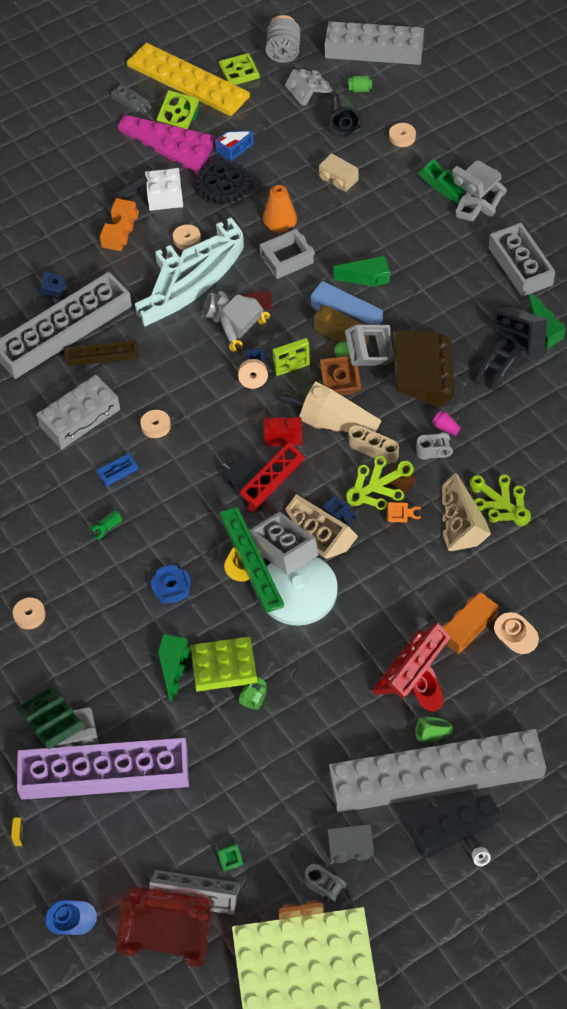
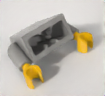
M236 295L230 301L225 296H222L217 303L223 308L220 319L226 336L231 341L229 348L232 352L237 351L235 344L238 348L243 346L241 341L236 340L237 338L240 339L256 322L264 324L266 323L265 319L270 317L268 312H263V308L255 298Z

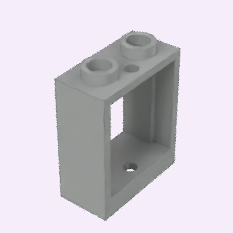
M297 229L260 244V256L276 279L313 264L314 249L306 243L304 235L300 234ZM294 243L303 252L282 262L274 254V252Z
M355 325L345 330L352 366H383L394 361V345L389 325ZM364 335L376 336L380 357L368 356Z

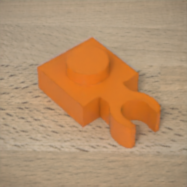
M388 502L387 522L406 523L407 517L420 519L421 516H414L413 511L415 509L420 510L421 508L412 507L408 509V503Z

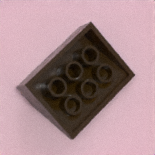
M394 331L396 392L443 408L455 397L451 337L437 332Z

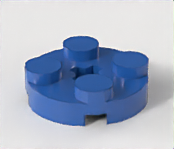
M168 565L156 571V575L151 580V587L154 596L161 603H176L189 596L191 582L187 571L179 569L175 565ZM169 581L176 583L173 587H167Z

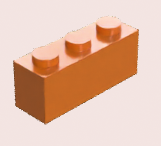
M481 592L476 597L472 596L466 606L454 614L450 622L443 624L442 628L451 637L446 645L459 655L497 617L499 606Z

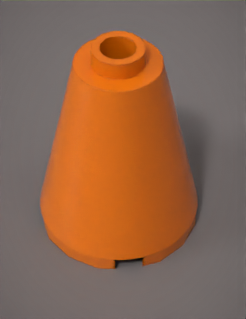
M276 185L271 188L263 214L264 225L269 227V230L277 233L288 231V228L294 227L297 222V214L286 187L282 185Z

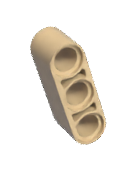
M354 425L349 429V446L373 458L383 456L387 460V464L398 461L399 444L395 440L359 425Z

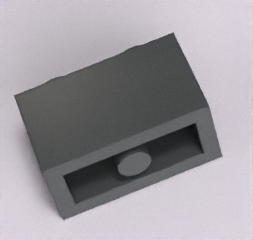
M370 824L328 829L331 862L344 863L349 859L363 861L374 857Z

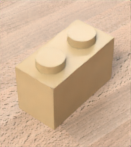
M331 153L319 165V177L333 184L336 188L347 192L358 181V168Z

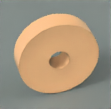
M398 123L390 128L389 139L395 146L407 147L414 143L416 130L410 124Z
M182 225L176 228L173 233L175 246L185 250L199 244L201 241L199 229L193 225Z
M247 360L238 369L239 381L247 388L261 387L268 378L267 367L260 360Z
M151 410L141 418L142 432L150 438L163 437L170 430V418L164 411Z
M35 598L22 599L13 609L14 620L23 629L38 627L43 623L46 615L43 604Z

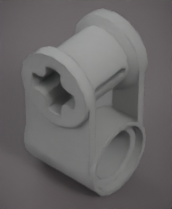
M439 433L418 437L415 451L416 456L420 459L449 457L453 453V449L449 444V434Z

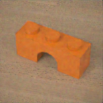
M116 198L111 209L112 222L117 224L105 223L100 234L102 248L122 251L123 246L127 244L129 232L133 230V222L138 218L139 210L136 208V202Z

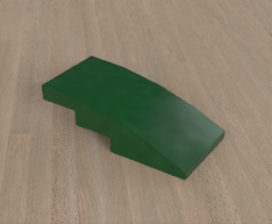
M52 687L47 688L16 707L28 726L48 749L85 728L72 708L66 704L63 697Z

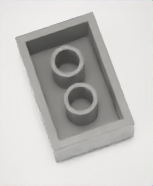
M281 512L249 530L261 555L287 575L318 556L315 538Z

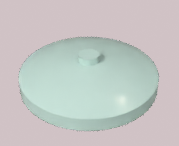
M315 557L288 575L273 563L267 566L285 604L281 609L268 612L277 621L289 625L311 624L327 615L334 606L337 598V580L329 565L320 558Z

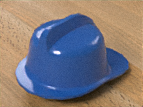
M60 899L47 909L46 926L48 930L55 934H85L94 927L97 913L88 902Z

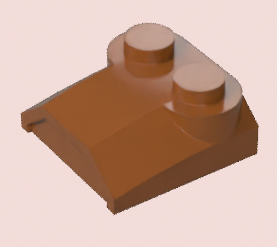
M350 356L320 360L324 386L341 396L354 394L362 390L358 366H352Z

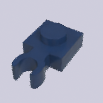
M336 495L322 507L324 512L337 520L341 518L347 526H351V521L348 518L357 520L356 514L348 511L349 505Z

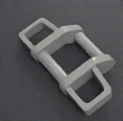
M497 182L490 189L495 193L490 204L484 199L472 197L473 194L467 191L462 196L456 209V217L473 221L480 211L492 217L496 212L495 208L501 197L507 192L506 188ZM464 206L475 208L472 213L462 212Z

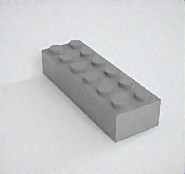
M329 21L325 40V58L421 65L424 28Z

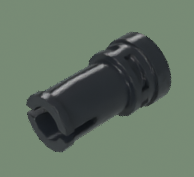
M283 391L280 402L293 405L302 410L307 396Z

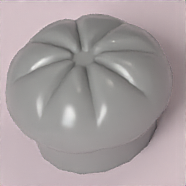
M219 291L217 294L209 293L204 304L203 316L212 318L215 323L221 322L220 317L223 308L217 304L222 296L228 298L223 291Z

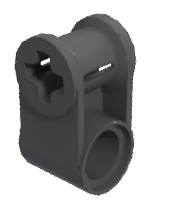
M318 864L309 865L305 870V885L329 903L334 904L341 889H345L347 886L340 877L330 873ZM317 874L320 878L318 880H311L309 876Z

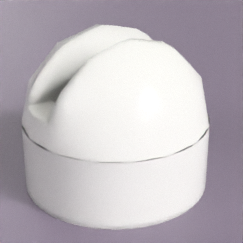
M485 847L475 848L472 852L473 861L477 866H484L489 863L491 857Z

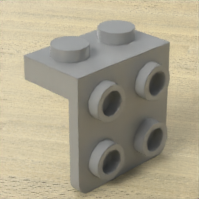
M293 69L285 84L286 88L301 105H307L313 92L331 93L333 91L329 83L316 70Z
M479 160L475 161L466 171L458 166L452 170L455 184L479 199L502 178L501 173Z
M87 707L73 711L82 721L85 728L57 744L56 748L98 745L99 740L91 708Z

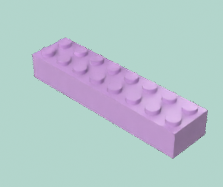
M186 738L18 750L17 790L21 800L189 787Z

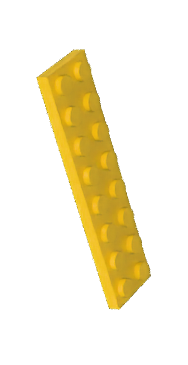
M145 43L127 61L128 67L190 97L197 98L200 102L229 116H232L250 97V92L148 43Z

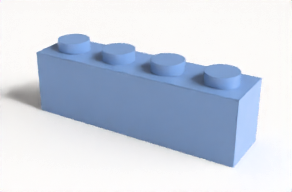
M324 281L311 294V306L318 311L323 305H326L363 325H380L383 322V310Z

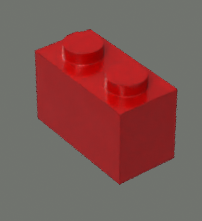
M302 417L264 418L265 446H286L289 442L293 446L302 445Z

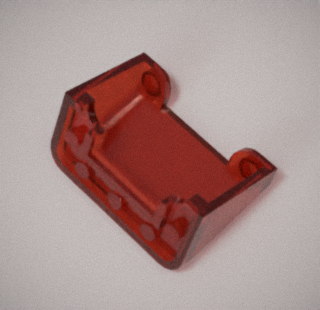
M140 887L128 889L120 904L116 952L122 953L124 956H134L141 949L184 955L183 960L187 962V965L192 967L203 966L206 959L214 901L206 897Z

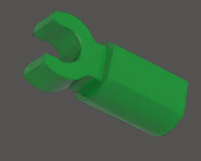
M114 510L100 520L99 524L91 525L89 530L92 532L98 530L93 538L99 540L104 536L105 532L110 531L123 519Z

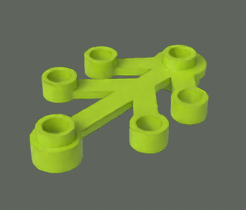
M377 456L374 461L375 467L370 483L362 488L364 480L370 474V469L366 465L359 466L355 487L350 488L346 493L347 502L352 506H359L365 503L375 506L379 510H385L387 508V501L382 498L377 500L366 496L371 492L392 497L396 501H402L404 499L403 491L383 486L401 476H411L414 471L413 465L408 461H402L398 465L397 470L380 478L382 468L386 466L387 460L383 456ZM380 458L384 460V463L382 465H378L377 463L378 459ZM405 466H409L410 468L409 472L407 473L403 472V468ZM365 467L367 469L366 474H361V469ZM397 492H401L402 494L401 498L399 499L395 498V494ZM355 493L359 494L358 500L353 499ZM380 501H384L385 503L383 508H379L378 503Z
M476 475L470 479L469 488L475 493L483 492L494 500L487 502L482 498L474 500L475 504H482V506H477L480 511L492 509L488 513L490 522L513 520L518 526H524L529 523L531 513L528 509L524 508L523 497L525 495V488L523 486H516L513 490V496L516 498L515 507L510 503V477L508 475H501L499 477L498 483L501 487V495L487 486L481 476ZM496 509H506L510 513H500Z

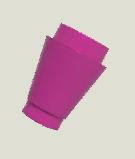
M440 411L432 422L436 428L453 436H456L461 429L447 412Z

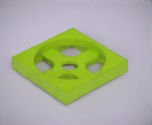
M249 53L219 61V66L226 81L234 85L260 78V74ZM233 63V67L227 68L230 64ZM252 68L253 72L246 75L245 70ZM236 73L239 77L230 78L229 74Z
M168 90L157 121L188 129L199 100ZM179 98L177 105H169L171 99ZM186 101L190 103V111L184 108ZM177 108L181 109V112L179 114L175 113V110ZM166 111L173 114L170 122L165 118ZM182 116L187 117L182 122L177 123Z
M307 338L273 349V367L276 376L310 365L309 341ZM300 348L305 349V351L296 353V350ZM288 353L285 358L279 359L280 355Z

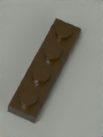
M137 340L65 348L67 366L139 359Z

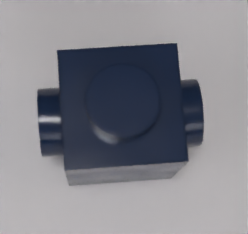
M44 272L40 294L60 299L61 294H65L67 284L64 283L65 277Z

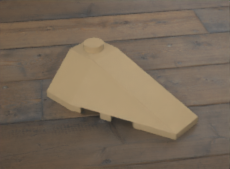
M316 381L305 399L299 416L302 417V422L314 428L331 429L337 432H349V429L354 425H359L376 432L382 422L353 402Z
M454 473L442 485V504L445 505L443 521L446 523L443 537L449 551L476 547L491 535L486 520L458 474Z
M297 494L285 509L294 523L315 538L318 554L326 559L347 552L358 537L346 524Z

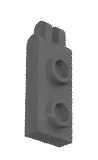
M120 84L110 92L111 98L135 113L145 114L151 109L147 99L123 84Z

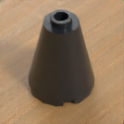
M337 95L332 101L329 127L336 136L345 135L350 137L360 130L362 117L347 96Z

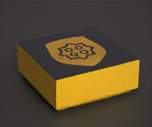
M14 818L11 839L15 846H23L24 824L21 818Z

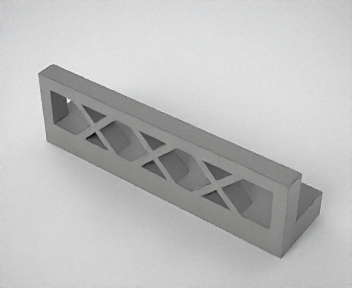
M155 870L150 881L148 902L234 915L240 883Z

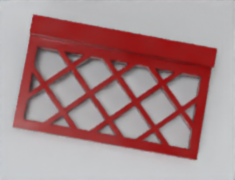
M438 623L433 624L429 630L416 632L371 691L375 695L397 693L400 698H405L449 641L450 635Z

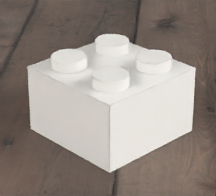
M179 168L145 172V176L148 179L146 185L150 211L183 207Z

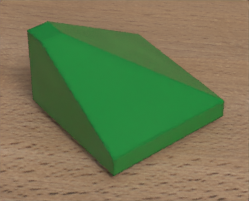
M236 842L217 850L223 872L244 865Z

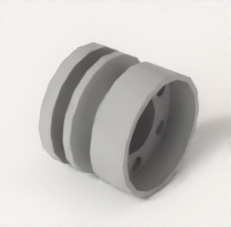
M279 18L269 24L267 28L266 53L272 60L289 62L298 56L301 33L300 27L295 21L288 18Z

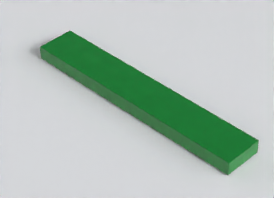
M238 507L221 511L219 517L265 613L283 608L285 604Z

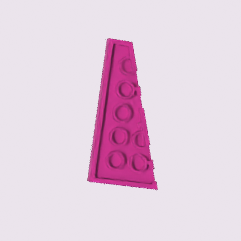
M124 115L118 125L120 132L133 139L137 138L142 141V144L153 147L154 151L168 159L178 161L184 168L194 170V173L200 175L199 171L203 169L216 140L214 135L129 115Z

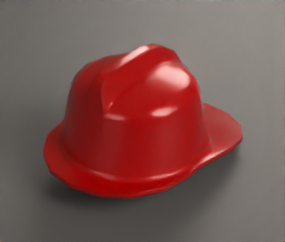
M429 666L409 693L417 698L424 709L437 711L443 704V694L435 672Z

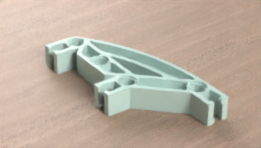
M232 218L227 219L228 229L226 231L222 227L224 226L222 222L216 224L217 236L183 250L181 257L177 255L171 245L166 247V259L161 255L163 254L161 250L155 252L157 265L161 269L156 285L150 297L135 303L136 315L142 319L144 327L180 310L196 300L229 270L244 248L243 233Z

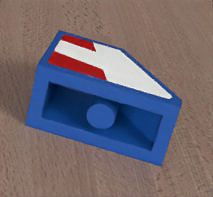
M225 132L215 140L216 152L228 161L234 160L254 144L253 132Z

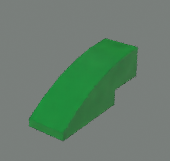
M435 159L430 161L418 173L436 191L458 204L462 196L467 193L465 189L455 184L453 173L449 169L444 170Z

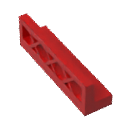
M290 442L239 492L249 503L247 509L251 513L306 458ZM287 449L296 456L293 460H285L284 452ZM274 463H282V471L273 472L272 465ZM269 476L270 483L268 485H260V477ZM249 488H257V497L255 499H252L246 493Z

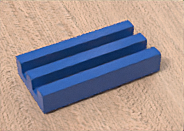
M128 453L97 469L96 472L107 487L139 470V468Z

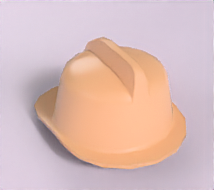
M508 612L499 616L495 621L494 629L496 635L511 650L520 654H527L535 650L539 641L538 633L521 615Z

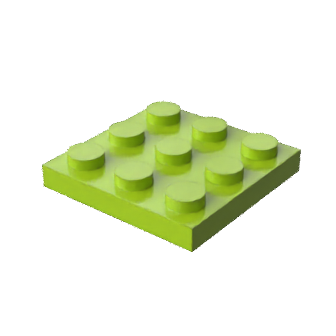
M250 637L191 645L197 692L258 683Z

